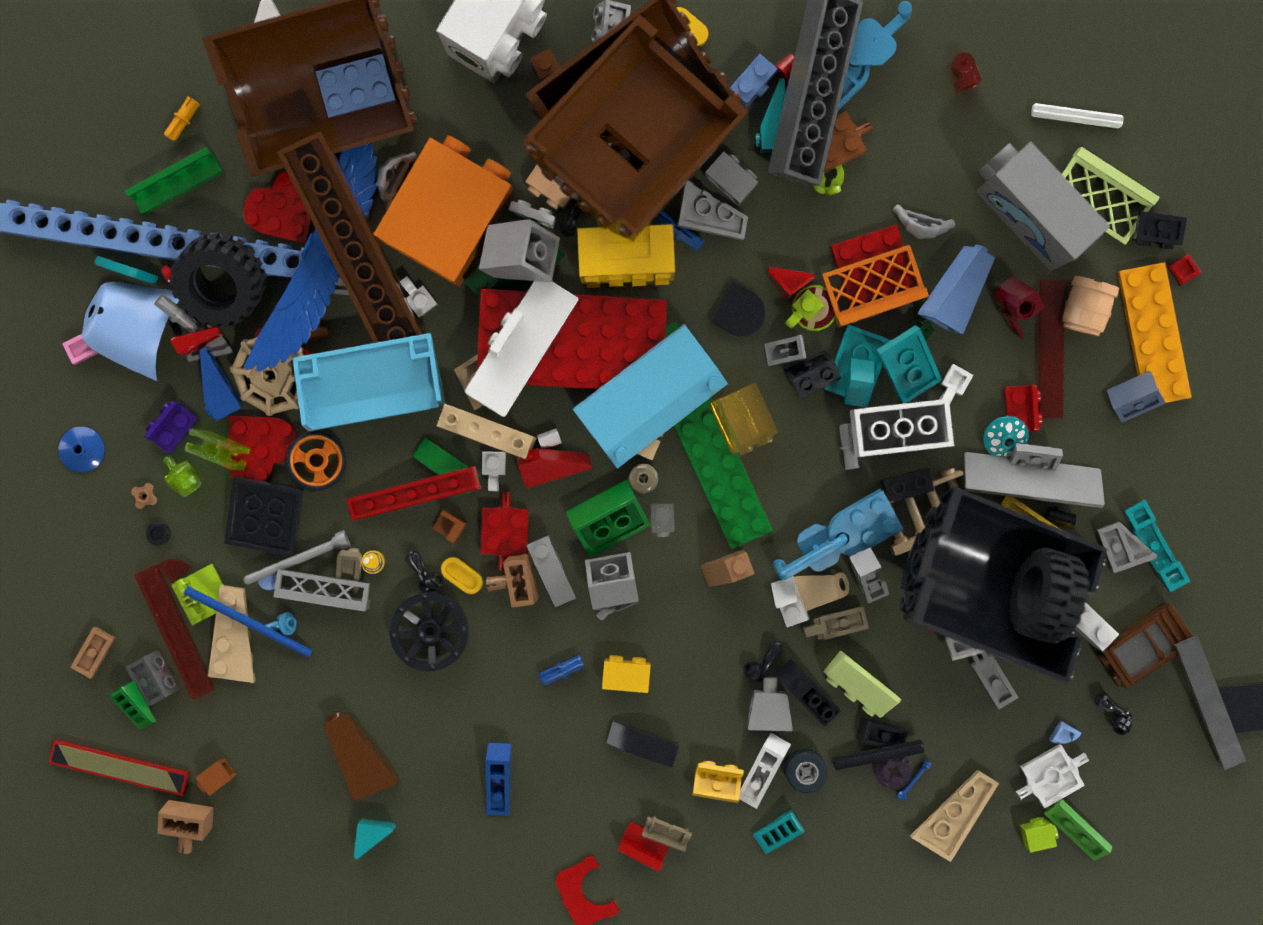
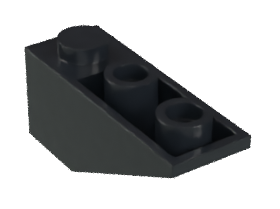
M792 659L774 674L824 727L841 712Z

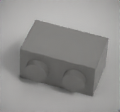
M723 152L705 172L704 177L739 207L758 184L757 176L748 168L744 170L739 165L740 161L733 154L729 153L727 155Z

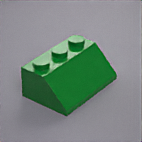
M627 480L566 511L573 530L589 557L651 526Z

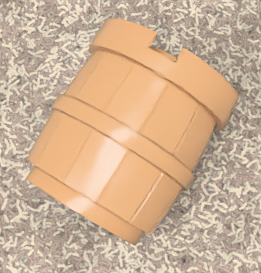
M1074 276L1071 283L1073 287L1068 300L1065 302L1062 317L1063 327L1099 337L1100 333L1104 332L1109 318H1111L1114 298L1118 296L1119 287L1104 282L1100 283L1086 277Z

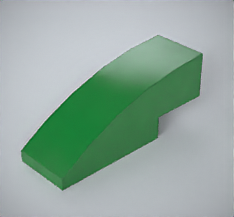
M426 437L413 454L414 458L438 475L469 468L464 462ZM477 472L478 479H480L482 475Z

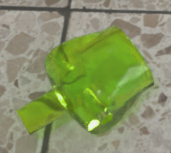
M170 455L163 459V462L171 470L164 477V480L180 496L186 497L200 487L201 481L198 478L197 472L188 461L178 465Z

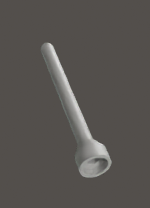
M344 530L335 533V536L331 538L332 540L245 576L244 583H254L277 573L278 569L285 570L333 549L345 550L350 548L351 545Z

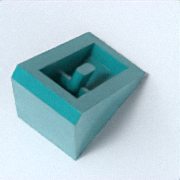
M850 358L844 404L867 407L874 385V361Z
M361 819L357 824L354 849L355 859L360 858L392 833L396 825L393 822Z

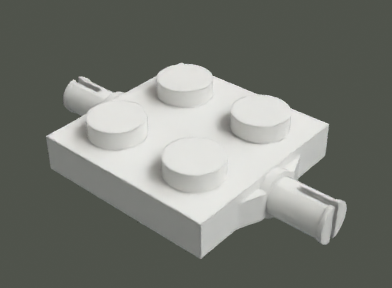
M1058 744L1020 766L1026 777L1027 785L1016 791L1020 800L1033 793L1037 796L1042 807L1046 808L1085 786L1079 776L1077 767L1089 762V759L1085 753L1072 759L1067 755L1063 746Z

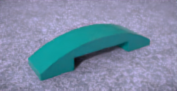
M1146 500L1124 510L1133 534L1157 555L1156 559L1148 562L1168 592H1172L1189 583V577L1180 561H1176L1155 523L1156 518Z

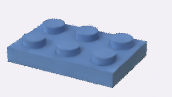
M383 54L316 71L329 118L396 101Z

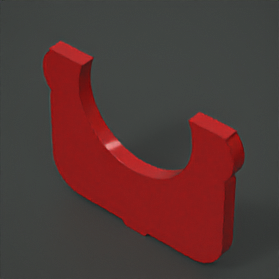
M587 856L582 862L559 872L556 877V885L563 898L562 902L576 925H591L603 918L613 917L619 911L615 899L610 903L597 905L588 901L582 892L581 885L584 876L589 871L600 868L595 856Z

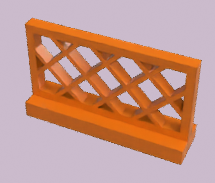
M910 245L822 274L838 328L929 297L927 288H924ZM905 251L909 259L906 268L894 263L897 254ZM890 256H893L892 259H891V261L888 260V259H886V258H887V257H890ZM881 260L889 264L884 275L871 270L875 261ZM871 263V265H870L869 268H867V267L864 266V265H867V264ZM891 266L904 271L898 283L886 277ZM859 267L867 271L862 283L850 278L853 269ZM846 271H849L848 274H847V276L844 275V274H842V273H843V272H846ZM869 273L881 278L876 290L864 285ZM906 273L915 277L916 287L909 289L901 285ZM838 275L845 279L840 290L831 286L828 277ZM884 280L896 286L892 295L887 296L879 292ZM847 281L860 286L855 297L842 292ZM862 288L874 293L871 301L868 303L857 299ZM899 288H901V289L904 290V291H901V292H898V293H897V291H898ZM840 295L852 300L849 309L841 312L837 305ZM877 295L883 297V298H880V299L875 300V298H876ZM855 302L860 304L859 306L853 307Z

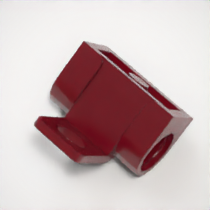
M1012 276L994 292V301L997 305L1001 306V314L1011 332L1023 339L1025 335L1016 319L1028 320L1045 308L1037 291Z

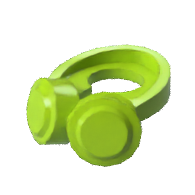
M842 165L835 167L837 176L831 181L829 187L825 186L827 179L823 172L821 185L813 186V188L818 193L829 196L842 191L841 185L844 181Z

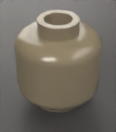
M649 464L636 465L629 473L630 486L638 493H649L658 484V473Z

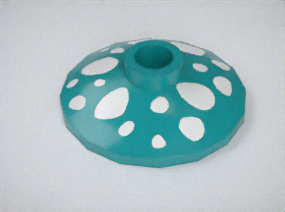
M1013 416L1000 417L991 422L985 429L983 436L984 447L991 455L1010 457L1016 443L1027 444L1029 432L1025 423L1019 418ZM1011 438V441L1005 443L1007 439Z

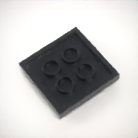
M234 476L224 544L293 556L304 488Z

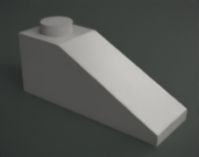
M550 535L527 544L530 555L554 606L557 607L576 599Z

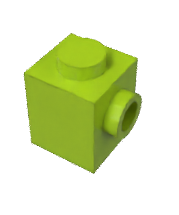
M1037 817L1031 819L1030 823L1019 825L1024 847L1030 853L1057 847L1056 839L1059 838L1057 828L1047 819Z

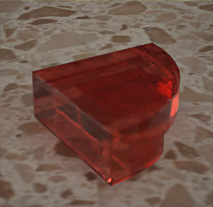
M170 559L158 564L171 582H175L192 568L188 563L178 559Z

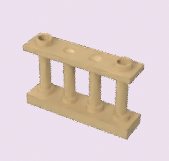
M447 404L444 405L437 423L438 427L526 459L529 449H533L537 439L536 437Z
M954 468L941 472L942 477L932 480L933 487L947 481L949 488L954 486L959 488L956 478L964 475L963 471H955ZM934 488V491L927 493L931 506L937 508L940 500ZM914 497L905 498L904 500L916 528L915 535H917L918 532L921 533L925 526ZM902 530L894 534V544L889 546L892 555L897 556L909 551L916 536L907 539L903 535Z

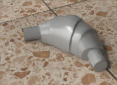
M415 152L409 154L402 153L392 158L389 157L380 166L376 185L386 210H388L393 201L392 197L396 195L397 188L400 186L404 174L409 168V163L418 159Z
M899 204L893 208V212L898 216L906 231L917 239L935 238L955 227L953 219L943 221L942 219L932 218L905 210Z

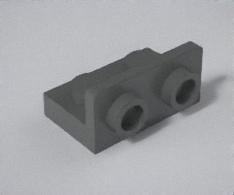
M159 650L125 667L132 681L136 683L148 707L179 691V687Z

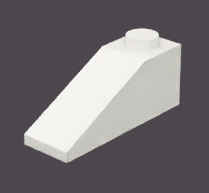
M770 733L740 790V800L756 809L758 808L791 746L789 742Z

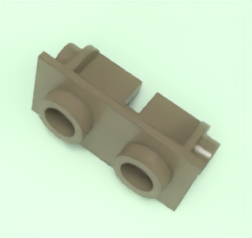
M647 816L642 837L685 852L692 833L687 828L683 829L675 825L672 826L665 821L657 819L655 816L653 818Z

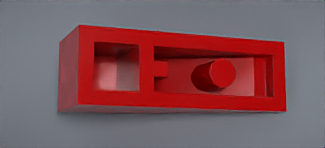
M535 448L529 449L526 459L516 456L525 488L592 469L588 453Z

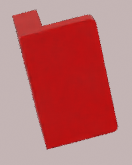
M631 821L618 844V851L659 872L669 846L642 837L644 827Z

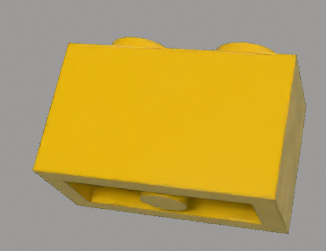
M610 655L609 659L605 658L602 689L648 693L651 663L646 662V658L633 657L632 661L623 660V656Z

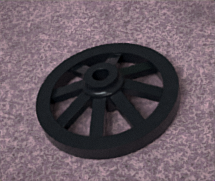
M435 592L416 594L405 600L395 611L390 623V641L394 652L406 665L420 671L441 670L454 663L463 653L469 637L468 621L462 608L450 597ZM430 601L445 605L435 620L432 617ZM422 602L425 621L408 609L412 605ZM452 611L459 625L441 626V622ZM402 616L412 621L419 628L399 631ZM432 627L434 634H428L427 628ZM460 632L456 648L441 634ZM419 636L420 639L407 653L400 642V638ZM435 641L450 653L448 657L437 662ZM425 643H428L429 662H422L413 658Z

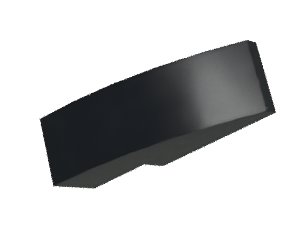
M616 721L612 722L606 741L607 744L671 768L679 748L678 742Z

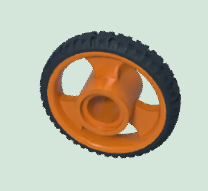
M319 431L307 432L297 437L290 444L285 457L286 470L292 481L301 488L310 491L326 490L334 486L344 474L346 468L345 451L339 441L333 436ZM309 440L324 441L322 449H311L308 453H304L299 448L301 444ZM337 454L338 466L336 472L331 478H328L324 474V469L328 464V456ZM314 455L319 456L322 459V465L319 467L312 466L309 461L310 457ZM302 462L305 469L314 474L313 482H308L301 478L296 472L294 464Z

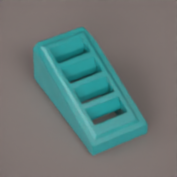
M790 809L755 832L753 836L765 854H768L799 836L805 830ZM788 820H790L794 829L790 830L786 824ZM782 825L787 833L783 835L778 826ZM774 829L779 837L778 840L774 839L770 833L771 830ZM766 834L772 844L768 846L762 835Z

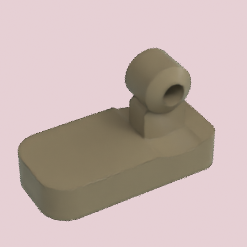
M350 547L339 552L336 578L360 582L362 555L359 548ZM335 583L337 592L342 593L341 588ZM343 585L345 589L350 587L348 585ZM354 586L352 589L348 591V593L350 595H355L358 592L359 587Z

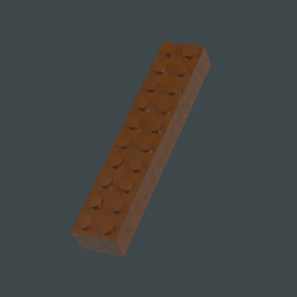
M320 131L278 151L277 153L373 342L378 343L424 334L376 237L373 235L374 233L324 132Z

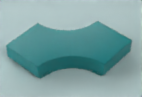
M97 256L95 260L97 266L150 284H156L159 277Z

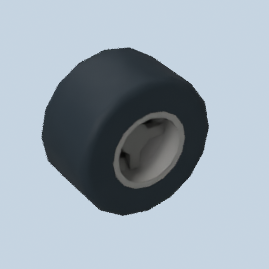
M800 749L792 753L785 763L786 778L796 791L809 794L816 792L824 786L827 780L828 769L826 764L815 751Z

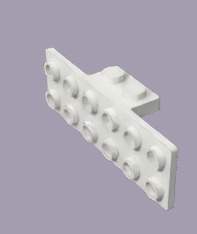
M534 281L518 308L514 309L512 314L507 312L503 318L501 325L504 327L500 333L495 332L488 342L491 346L489 353L465 389V393L497 414L505 417L576 305L578 297L554 282Z

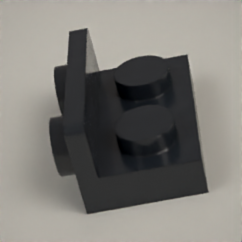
M1138 211L1135 234L1130 239L1137 240L1136 245L1151 246V242L1160 243L1159 248L1174 249V245L1182 246L1187 218Z
M826 350L784 370L788 380L792 383L797 395L801 399L841 379L834 359Z
M929 468L880 480L881 488L886 490L889 502L934 491Z

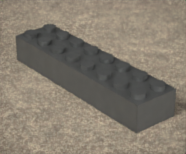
M807 1L768 174L803 186L821 185L863 1Z

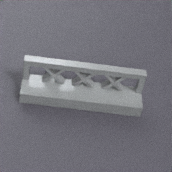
M278 569L274 597L367 611L370 606V600H368L370 583ZM283 575L291 576L297 585L293 588L281 586ZM310 579L314 580L320 588L317 591L306 590L302 584ZM320 581L328 582V583H326L325 585H322V583H321ZM331 583H336L343 592L339 595L330 594L325 587ZM343 585H348L350 587L345 589ZM354 586L364 588L362 598L351 597L348 591Z

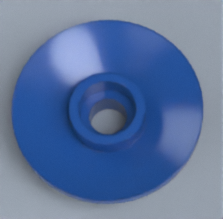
M75 427L63 435L58 451L62 463L67 468L75 472H88L95 469L102 462L105 454V445L102 437L95 430L88 427ZM78 445L82 447V452L79 454L76 452Z

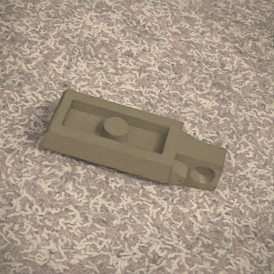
M864 606L819 616L813 619L814 624L802 627L804 636L817 635L818 640H826L869 629Z

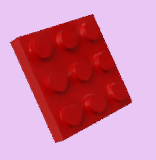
M894 225L831 245L830 248L838 269L904 247L898 226ZM906 251L897 254L894 263L906 268L909 262ZM893 256L887 257L886 259L891 261ZM878 260L875 261L871 270L884 275L889 264ZM869 263V264H867V265H864V266L867 267V268H869L870 265H871V263ZM891 266L886 277L898 283L904 271ZM859 267L855 268L850 278L862 283L867 271ZM849 271L843 272L842 274L847 276ZM869 273L864 285L876 290L881 278ZM906 273L901 285L909 289L916 287L914 276ZM840 277L841 282L843 284L845 279ZM884 280L879 292L887 296L892 295L896 286ZM847 281L844 291L846 294L855 297L860 286ZM862 288L857 299L868 303L871 301L874 293ZM899 288L898 291H897V293H898V292H901V291H904V290L901 289V288ZM877 295L876 298H875V300L880 299V298H883V297ZM847 298L850 307L852 300ZM855 302L853 307L859 306L860 304Z

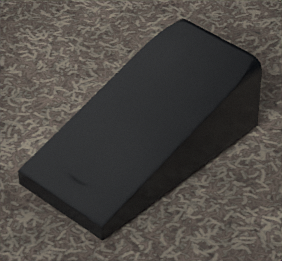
M862 717L857 730L856 740L877 747H885L905 743L909 731Z

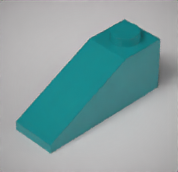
M785 78L779 79L759 133L755 134L756 148L760 147V154L772 153L786 95Z

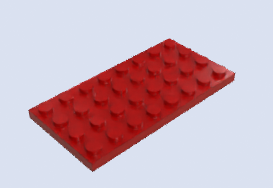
M481 289L477 371L489 353L491 346L488 342L495 332L500 333L504 327L501 325L503 318L507 312L512 314L514 309L518 308L527 291ZM574 295L578 297L576 305L525 386L598 390L665 339L667 300Z

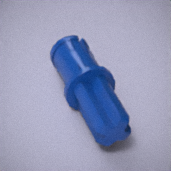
M578 654L562 663L560 661L557 662L558 665L541 672L539 678L543 685H548L564 677L566 679L567 675L585 668V665Z

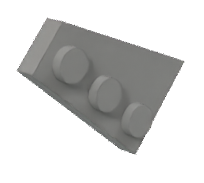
M687 181L682 190L676 226L736 240H744L748 216L728 204L720 202L712 197L710 193L705 190L702 191L694 186L692 182Z

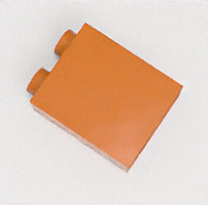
M447 135L441 144L430 137L373 235L389 247L460 287L484 246L487 226L497 224L515 192L512 185L507 182L511 172L502 165L487 159L483 167H480L467 159L471 149L461 141Z

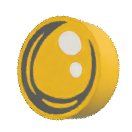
M369 551L363 555L361 566L367 573L375 574L384 568L385 558L379 551Z

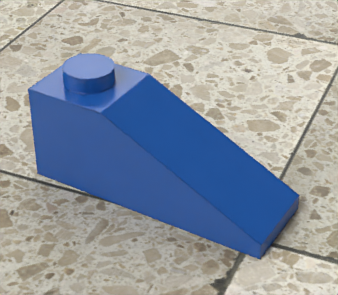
M206 345L200 349L203 395L206 404L204 409L210 418L214 417L217 422L240 409L243 403L211 350Z
M488 743L485 760L486 815L509 816L511 744Z

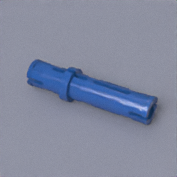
M663 210L653 219L658 225H673L675 240L678 242L682 241L693 249L694 252H697L705 241L689 229L676 226L677 221Z

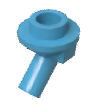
M285 612L277 616V621L265 626L275 631L280 629L283 635H291L295 632L297 622L292 613Z

